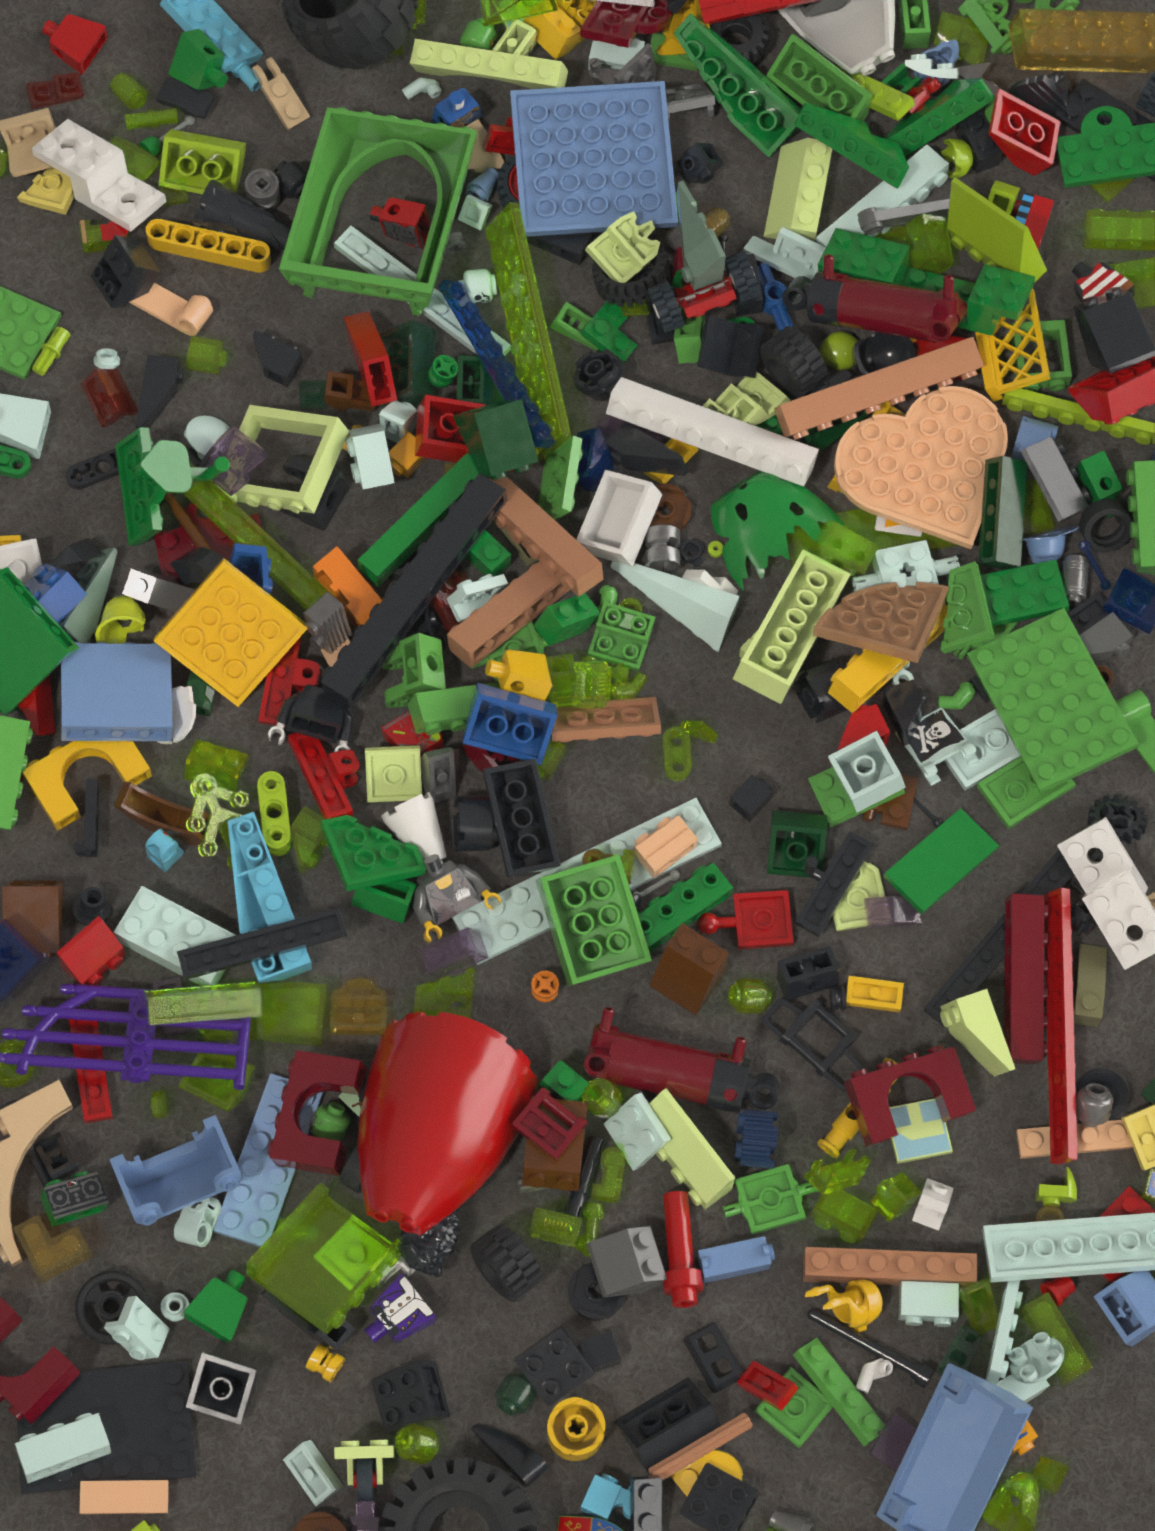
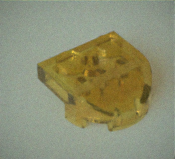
M365 978L349 979L345 982L344 986L338 990L334 989L331 995L330 1035L383 1034L387 1026V996L384 989L380 990L375 986L374 981Z

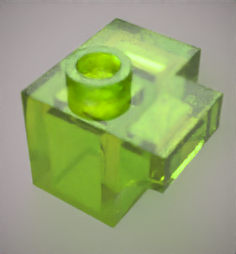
M573 654L546 657L552 683L546 699L551 698V703L556 704V708L578 706V680Z

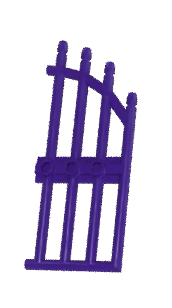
M62 984L60 993L65 995L75 994V996L56 1007H35L34 1005L22 1007V1015L44 1017L33 1030L2 1029V1038L26 1041L21 1054H3L0 1052V1064L4 1062L5 1064L17 1065V1074H26L28 1066L122 1072L121 1080H130V1082L141 1083V1081L149 1082L150 1074L234 1080L233 1088L242 1090L245 1087L253 997ZM94 997L130 999L129 1012L76 1008ZM158 1001L241 1007L240 1020L157 1014ZM58 1018L127 1023L126 1036L47 1030ZM158 1025L238 1031L237 1044L155 1039V1027ZM38 1042L124 1048L123 1061L33 1055V1052ZM153 1050L236 1055L235 1069L152 1063Z

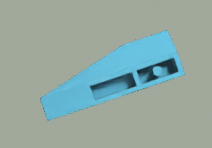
M254 812L229 820L228 830L240 934L295 920ZM306 948L251 962L259 983L285 980L312 970L311 960Z

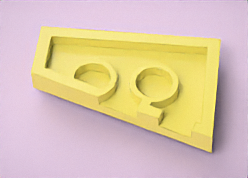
M52 167L46 169L42 175L38 174L32 180L33 185L26 192L22 191L17 197L22 203L66 215L74 199V192L70 177Z

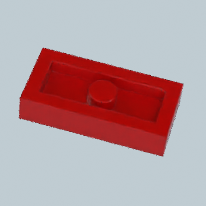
M754 1360L737 1381L741 1389L780 1411L784 1409L799 1389L794 1382Z

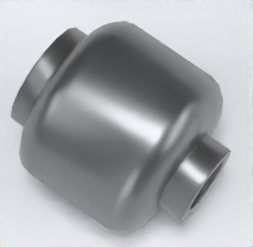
M1091 1083L1081 1088L1076 1097V1117L1088 1127H1097L1106 1123L1111 1115L1113 1105L1112 1094L1105 1086Z

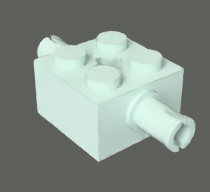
M924 540L874 551L872 564L875 573L852 577L853 588L855 587L854 592L867 587L897 582L898 587L915 586L916 582L939 584L937 576L949 574L951 569L960 567L959 562H956L958 561L956 555L934 561L931 558L927 541Z

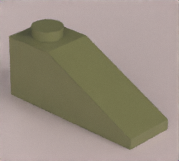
M1079 944L1073 993L1075 1024L1098 1027L1102 1020L1107 947Z

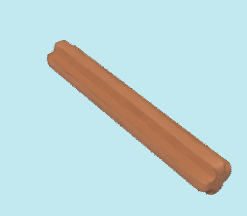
M746 1413L740 1414L648 1469L649 1475H659L663 1481L751 1429L753 1425Z

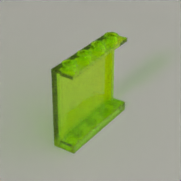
M320 1182L246 1262L247 1276L322 1332L328 1334L333 1328L337 1329L346 1319V1313L351 1307L356 1308L364 1299V1293L370 1286L374 1288L380 1282L383 1271L388 1266L393 1267L401 1256L398 1248L400 1240L397 1238L393 1243L331 1199L329 1197V1188Z

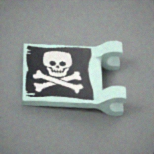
M942 707L922 717L909 744L904 746L931 786L941 781L936 774L938 770L935 765L958 752H961L968 765L978 761V757L974 753L976 752L975 747L970 741L966 740ZM895 732L897 738H898L899 741L901 742V740H900V738H899L897 732Z

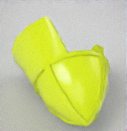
M126 595L114 597L106 604L101 622L95 633L97 643L123 644L126 643L127 633L142 632L144 630V624L146 623L144 612L132 597ZM117 619L122 621L130 619L132 622L129 627L122 628Z

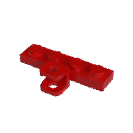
M302 636L266 676L258 720L259 724L276 726L278 722L275 720L282 703L292 695V689L302 692L306 685L317 687L319 684V664L311 660L298 658ZM306 675L312 676L311 678H304Z
M299 733L289 734L288 743L324 819L343 815L352 817L353 809L343 789L350 788L358 783L356 772L360 769V763L354 751L341 750L329 753V757H327L319 739ZM344 759H348L352 763H342L341 761Z

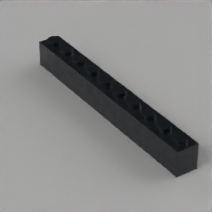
M480 473L474 480L471 479L466 484L464 494L459 500H455L448 510L449 514L443 521L440 520L435 525L430 539L421 543L414 560L405 564L398 581L389 585L382 602L374 605L366 623L358 626L350 644L342 647L334 665L327 667L323 672L321 684L324 692L347 707H352L399 645V641L405 637L508 501L506 489Z

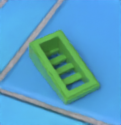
M566 301L549 328L595 351L598 350L596 346L580 334L584 326L592 318ZM566 315L571 317L568 324L563 321ZM576 320L580 321L577 329L572 327Z

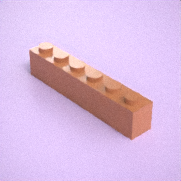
M507 476L492 480L506 489L508 499L493 519L495 524L500 529L504 528L516 544L520 543L523 545L531 558L538 559L550 575L554 574L560 579L561 584L566 590H572L579 597L604 580L602 563Z
M540 561L534 563L527 572L519 578L512 580L509 586L500 593L493 595L485 605L474 610L466 620L459 625H455L447 634L449 650L470 668L474 667L541 614L548 606L565 595L568 590L563 587L560 579L554 574L550 575L545 570Z
M805 1247L803 1253V1282L848 1284V1282L853 1280L866 1279L872 1281L875 1285L899 1286L901 1281L959 1283V1288H974L977 1283V1254Z

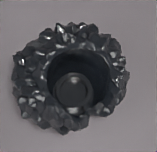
M455 1211L421 1236L402 1230L399 1236L398 1248L409 1268L421 1271L426 1275H434L435 1277L442 1275L444 1259L453 1253L454 1246L460 1235V1219Z

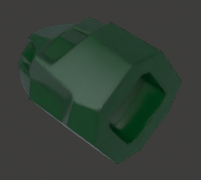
M191 671L187 686L192 687L196 714L209 716L214 704L215 689Z

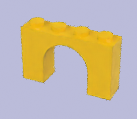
M72 741L64 747L62 745L55 747L43 759H36L27 764L25 771L22 772L24 779L57 831L81 818L77 806L64 787V776L68 768L75 761L90 756L103 758L113 765L123 782H132L135 785L152 777L150 767L133 741Z

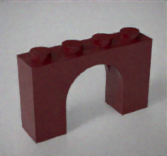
M939 1045L928 1049V1055L919 1057L918 1053H913L903 1057L902 1063L894 1065L893 1061H888L877 1065L876 1071L868 1073L867 1069H862L850 1074L851 1079L844 1082L865 1147L898 1136L888 1105V1093L892 1083L899 1077L909 1076L917 1078L931 1089L943 1123L976 1111L954 1046L945 1049L944 1045Z
M296 1050L295 1057L290 1060L288 1066V1074L290 1075L288 1085H285L282 1090L281 1099L283 1104L281 1112H278L275 1118L274 1139L270 1140L268 1146L269 1158L276 1166L336 1176L341 1175L347 1148L341 1141L313 1137L303 1133L300 1126V1114L305 1103L320 1092L335 1091L361 1095L367 1068L360 1060Z
M0 1298L1 1344L23 1321L16 1311L2 1298ZM53 1346L28 1372L16 1377L0 1375V1403L5 1400L11 1405L7 1410L20 1421L24 1417L32 1424L79 1376L80 1372L69 1359Z

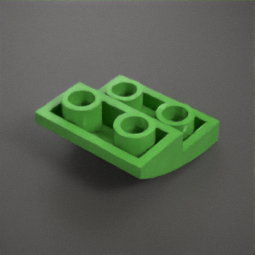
M604 601L588 656L639 671L656 617Z

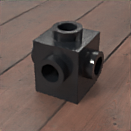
M695 143L683 152V156L676 162L685 180L689 183L701 184L712 180L714 173L724 164L712 144Z

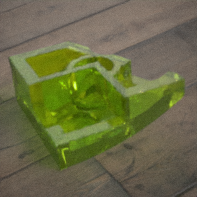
M942 11L937 22L934 44L938 46L942 41L947 42L954 39L958 42L960 58L958 61L964 59L971 65L983 63L988 40L972 19Z
M467 968L465 974L453 978L447 975L441 977L436 982L418 985L416 987L414 1012L423 1011L427 1016H438L439 1012H445L471 1019L475 969ZM455 1002H460L465 1006L450 1008Z

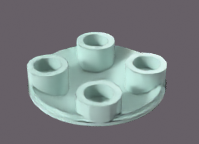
M211 416L193 418L184 431V436L189 444L198 452V457L203 461H211L218 457L226 458L235 440V434L225 422Z
M1039 1332L1033 1339L1011 1350L1010 1355H1008L1011 1361L1010 1371L1019 1382L1026 1384L1041 1382L1052 1376L1061 1366L1064 1359L1063 1346L1057 1339L1049 1337L1046 1332Z

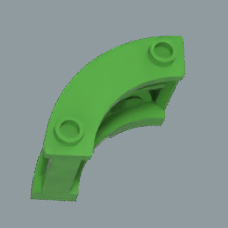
M966 0L958 10L963 16H969L993 47L990 50L993 55L1001 53L1007 55L1017 47L1051 29L1062 19H1069L1075 13V8L1080 2L1078 0H1064L1056 8H1052L1050 4L1056 2V0H1014L1024 4L1035 1L1034 12L1029 23H1019L1005 19L1008 11V0ZM995 6H1000L1002 8V11L998 15V9H995Z

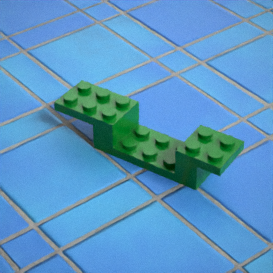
M835 228L818 263V271H823V257L830 254L834 256V273L935 292L943 289V275L910 268V246ZM984 264L976 283L954 278V292L958 293L959 298L965 301L968 310L957 327L992 336L1000 317L1018 321L1034 286L1035 276Z

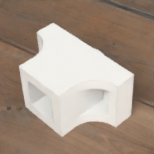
M927 1178L912 1221L939 1231L954 1188Z

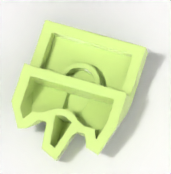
M634 211L616 220L585 249L614 282L627 283L658 253L660 242L647 238L655 229L653 221L636 225L635 220L637 216Z

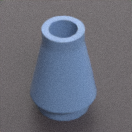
M487 168L485 172L467 184L465 195L468 196L470 194L487 202L498 180L499 173L493 168Z

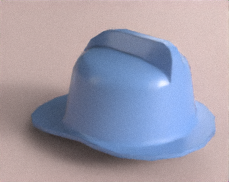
M1080 525L1067 526L1035 537L1022 538L1026 542L1032 562L1036 564L1051 560L1057 561L1065 550L1066 534L1079 529Z

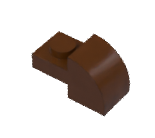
M327 372L324 401L327 405L337 410L354 408L374 412L375 406L372 407L363 381L353 380L354 375Z

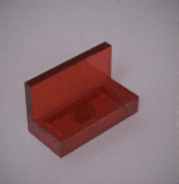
M95 369L81 383L101 427L112 425L121 415L138 414V408L118 369Z

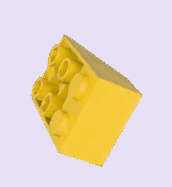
M540 0L531 5L523 22L536 30V41L556 60L571 52L586 39L580 37V28L597 1Z

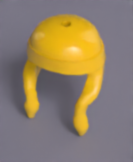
M866 1279L848 1282L843 1293H838L829 1284L814 1287L805 1293V1297H813L827 1292L829 1301L823 1305V1309H832L835 1316L841 1322L849 1323V1327L854 1328L858 1333L866 1331L867 1325L877 1319L882 1311L883 1301L881 1293L872 1281Z

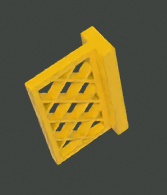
M1033 288L1029 295V304L1021 312L1018 321L1013 326L1004 322L1006 320L1005 317H1000L992 336L975 332L978 351L984 365L982 367L985 390L993 402L1003 399L1002 394L1051 379ZM1026 318L1033 321V326L1028 333L1019 329ZM1001 326L1010 330L1003 341L995 337ZM1015 333L1024 337L1017 348L1008 344ZM1030 340L1038 345L1032 355L1023 351ZM1005 348L1014 352L1007 363L999 360V356ZM1019 355L1028 359L1021 370L1012 366ZM1034 363L1042 367L1043 373L1033 376L1027 374ZM1009 370L1018 374L1013 382L1004 384L1003 378Z

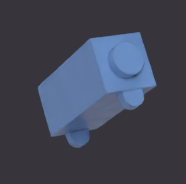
M763 1236L698 1250L697 1258L703 1275V1283L768 1270L771 1267V1261L775 1260L772 1244H767L766 1238Z

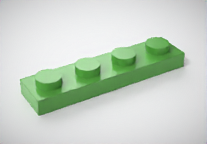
M815 1338L793 1354L864 1447L888 1430L818 1338Z

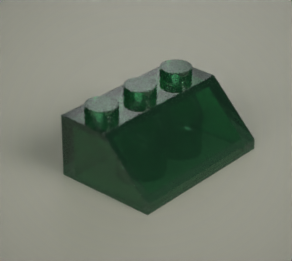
M412 319L379 335L389 357L397 401L400 403L407 402L414 407H419L425 395L434 396L435 393L434 385L428 379V371L435 359L436 329ZM391 402L377 405L375 407H386Z

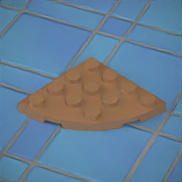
M897 582L858 590L843 597L842 603L833 609L828 608L814 626L813 636L918 663L947 599L949 586L916 582L915 586L898 587Z

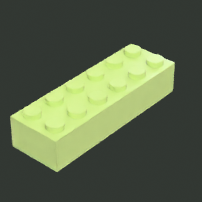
M802 550L743 656L733 680L781 704L817 639V636H813L814 626L828 608L833 609L847 583L850 573Z

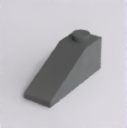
M137 567L131 569L123 594L142 602L177 612L197 588Z
M1114 612L1079 635L1094 662L1109 660L1115 655L1120 658L1130 650L1131 647L1129 645L1133 638V635Z

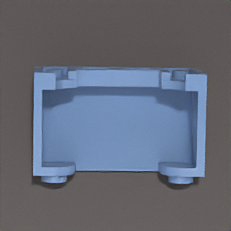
M216 1115L202 1120L204 1129L200 1134L197 1131L192 1132L194 1140L141 1162L139 1155L133 1157L135 1161H127L123 1154L109 1159L136 1223L151 1225L159 1218L223 1191H231L238 1186L242 1175Z

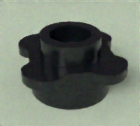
M695 540L680 541V565H685L686 563L693 564L696 567L702 565L703 558L701 553L704 550V544Z

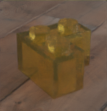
M38 1214L13 1227L41 1284L93 1258L78 1226L51 1239Z

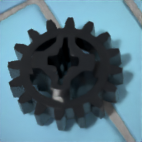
M1114 794L1113 799H1109L1105 795L1103 796V801L1096 799L1094 806H1090L1087 825H1092L1106 817L1121 843L1126 841L1130 845L1133 838L1139 841L1141 834H1145L1148 815L1144 814V807L1137 808L1138 801L1129 802L1128 796H1125L1122 800L1119 799L1117 794Z

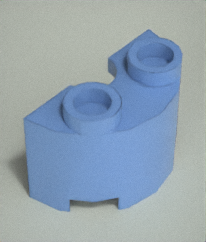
M1023 416L1011 458L1026 461L1021 450L1051 436L1055 440L1059 426Z

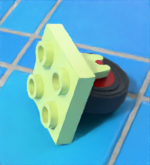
M370 1440V1446H359V1441H341V1447H334L335 1459H347L348 1486L353 1485L354 1488H357L358 1505H373L374 1488H377V1485H383V1458H395V1446H388V1440ZM373 1458H376V1470H374ZM354 1459H356V1471H354Z

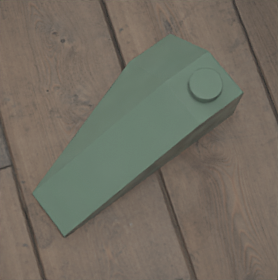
M684 181L678 182L677 190L683 258L681 272L685 282H690L695 291L723 280L726 256L713 229H707L704 214L702 212L696 213V202Z
M115 547L100 550L101 554L91 557L76 575L80 580L77 583L87 595L59 623L61 628L74 642H91V636L98 625L118 551Z

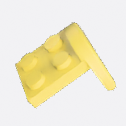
M1152 1104L1121 1117L1142 1170L1155 1166V1104Z

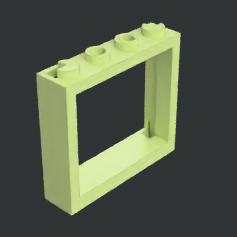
M249 405L227 456L230 467L226 472L219 475L214 487L222 495V499H228L233 504L243 502L253 507L262 505L278 511L288 509L297 514L299 512L314 514L349 430L338 417ZM261 428L322 437L299 492L238 483Z

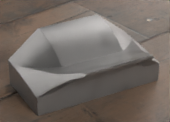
M448 747L425 752L421 757L422 784L425 794L430 792L434 803L456 797L455 779L460 771L459 748L452 749Z

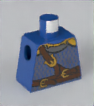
M461 88L458 91L451 92L449 97L434 107L431 123H444L451 127L461 128L466 127L477 119L481 123L484 121L478 103L465 88Z

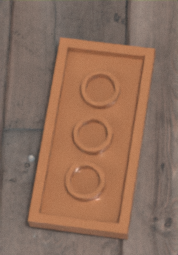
M656 697L556 704L557 719L551 737L552 741L570 742L581 739L593 741L599 738L613 737L621 739L626 736L640 735L648 737L653 734H661Z

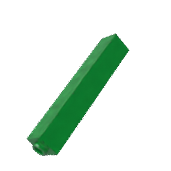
M466 453L358 559V571L374 585L379 587L419 548L422 542L426 541L433 534L435 525L440 520L443 521L449 514L448 510L455 500H459L464 494L466 484L471 479L474 480L479 472L470 454Z

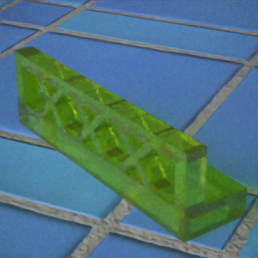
M256 982L144 991L148 1007L149 1025L262 1016L261 989Z

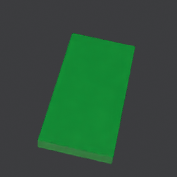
M960 808L886 871L883 877L923 915L998 849L999 845Z

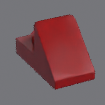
M508 117L505 126L490 124L483 142L485 151L515 155L512 117Z

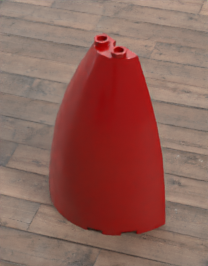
M423 1011L406 1014L405 1019L400 1021L393 1020L385 1028L369 1070L359 1116L358 1156L366 1215L382 1223H386L389 1220L396 1221L403 1231L421 1236L476 1193L498 1168L520 1134L512 1127V1123L531 1101V1097H534L539 1091L538 1076L533 1074L530 1069L531 1062L521 1049L514 1050L506 1043L507 1038L485 1024L464 1016L439 1012L438 1016H427Z

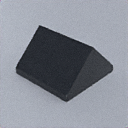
M203 1351L186 1408L241 1425L255 1391L258 1369Z

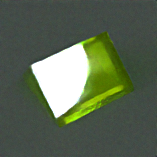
M198 1053L191 1066L235 1069L236 1056ZM247 1062L245 1087L242 1090L233 1088L234 1080L183 1077L178 1087L229 1112L241 1102L254 1073L255 1066Z

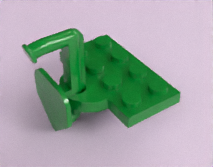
M139 427L117 443L115 447L128 545L139 546L162 531L163 516L160 514L159 504L164 499L166 493H184L190 489L192 481L208 482L229 469V460L225 457H218L209 468L190 467L188 451L182 443L161 440L153 446L149 428Z

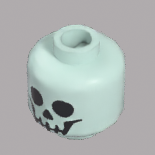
M488 269L467 270L464 272L463 280H458L460 296H465L469 304L487 303L492 300L493 295H497L495 274H490Z

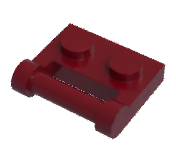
M542 1087L513 1121L512 1127L557 1161L574 1139L584 1130L588 1121L582 1116L578 1118L551 1097L550 1091ZM545 1105L572 1127L567 1132L539 1110V1106Z

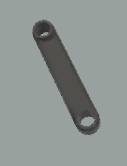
M950 195L943 200L880 211L876 207L867 208L857 214L858 223L864 235H871L885 227L947 217Z

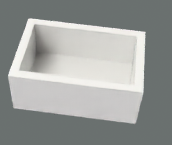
M605 470L576 540L593 556L633 567L662 497L661 492L652 482Z

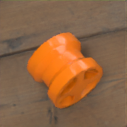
M540 971L535 974L531 982V991L534 998L543 1003L550 1002L556 998L559 991V981L554 973Z

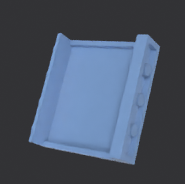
M75 642L79 649L61 662V741H172L171 654L157 643L135 644L127 642L123 644H108L98 642L90 644Z

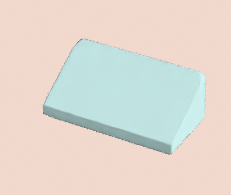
M312 1440L302 1442L283 1459L315 1506H318L344 1487Z

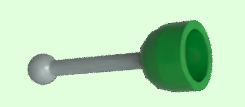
M191 115L186 116L185 121L173 128V130L180 131L187 125H193L195 123L194 117ZM165 135L159 139L153 136L146 137L139 142L141 150L144 153L149 150L150 155L148 157L153 159L161 152V143L164 142Z

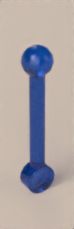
M1086 540L1081 541L1079 548L1086 553L1101 582V589H1110V582L1104 578L1089 550L1090 543Z

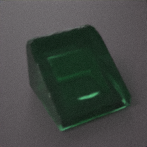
M326 380L299 382L300 410L327 409L326 402L324 401Z

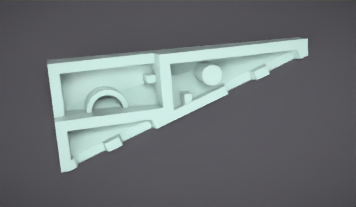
M612 561L610 567L613 570H616L629 583L636 586L678 622L680 621L693 634L710 645L713 650L719 652L738 606L739 596L636 563L632 567Z

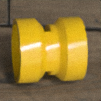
M320 1343L311 1354L305 1368L311 1372H319L324 1380L331 1383L342 1367L345 1358L338 1353H330L328 1347Z

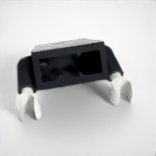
M320 682L317 687L306 685L302 692H296L286 698L275 720L278 722L277 725L270 728L268 732L269 741L274 733L281 734L278 745L283 744L285 740L283 730L285 725H287L286 730L320 740L335 744L337 740H340L339 746L334 750V752H337L339 750H350L347 744L348 741L351 742L354 719L346 705L324 692Z

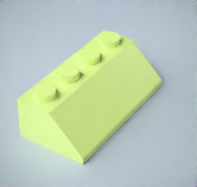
M812 138L802 139L781 146L764 237L777 239L779 231L784 227L815 242L832 148Z
M667 1089L661 1091L649 1105L671 1140L656 1155L662 1162L665 1160L669 1162L673 1168L670 1172L679 1184L683 1182L690 1190L688 1196L696 1206L701 1204L706 1210L732 1191L735 1177Z

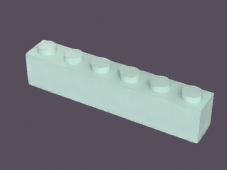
M925 145L907 161L909 169L898 189L885 181L881 182L816 237V243L826 247L835 228L864 235L857 216L864 209L876 207L880 211L923 202L932 189L936 186L940 187L946 182L949 163L931 147ZM885 227L879 232L867 236L876 238L880 233H886L891 227Z

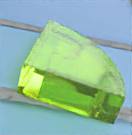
M682 721L679 728L683 733L709 743H715L718 736L703 721Z

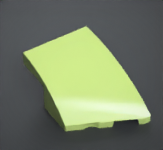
M756 371L755 378H744L736 387L731 383L715 402L709 398L702 407L755 426L776 414L775 407L791 400Z

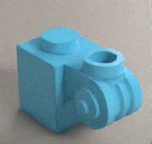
M602 1474L601 1477L595 1475L580 1511L595 1518L608 1521L614 1508L623 1507V1515L630 1520V1486L626 1490L622 1486L617 1485V1479L609 1475Z

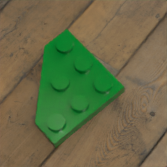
M349 815L321 820L320 828L346 892L425 875L426 866L417 846L408 842L406 844L392 839L391 834L373 826L371 829L357 823L356 818Z

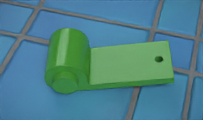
M1136 689L1116 700V703L1139 743V747L1136 748L1137 752L1151 771L1155 773V720L1151 716V706L1147 697L1140 689Z

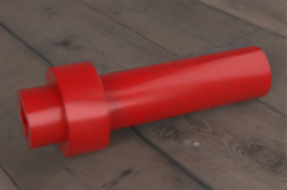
M684 1191L667 1192L663 1195L669 1271L665 1272L667 1280L663 1282V1289L666 1295L671 1296L673 1307L689 1308L698 1304L697 1294L704 1290L702 1271L694 1266L688 1193Z

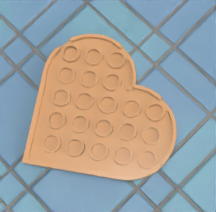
M941 387L936 391L920 396L911 405L905 417L894 414H877L853 424L845 432L837 447L834 460L835 476L845 496L860 509L972 549L982 518L985 459L1005 455L1008 442L1006 424L1003 423L997 412V407L982 394L964 387Z

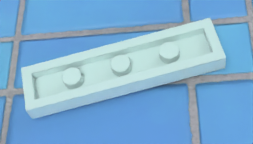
M1020 1280L1007 1281L1002 1297L985 1379L994 1385H997L999 1378H1005L1009 1362L1005 1361L1004 1357L1005 1354L1010 1355L1013 1338L1009 1337L1010 1331H1015L1018 1315L1013 1313L1014 1308L1019 1309L1023 1292L1018 1291Z

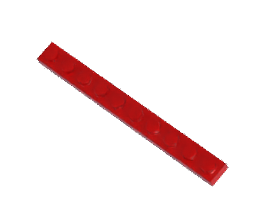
M1062 887L1044 894V904L1048 905V917L1044 922L1045 931L1048 933L1045 958L1048 960L1046 974L1048 997L1046 1003L1048 1017L1050 1163L1056 1165L1077 1160L1078 1151L1070 889Z

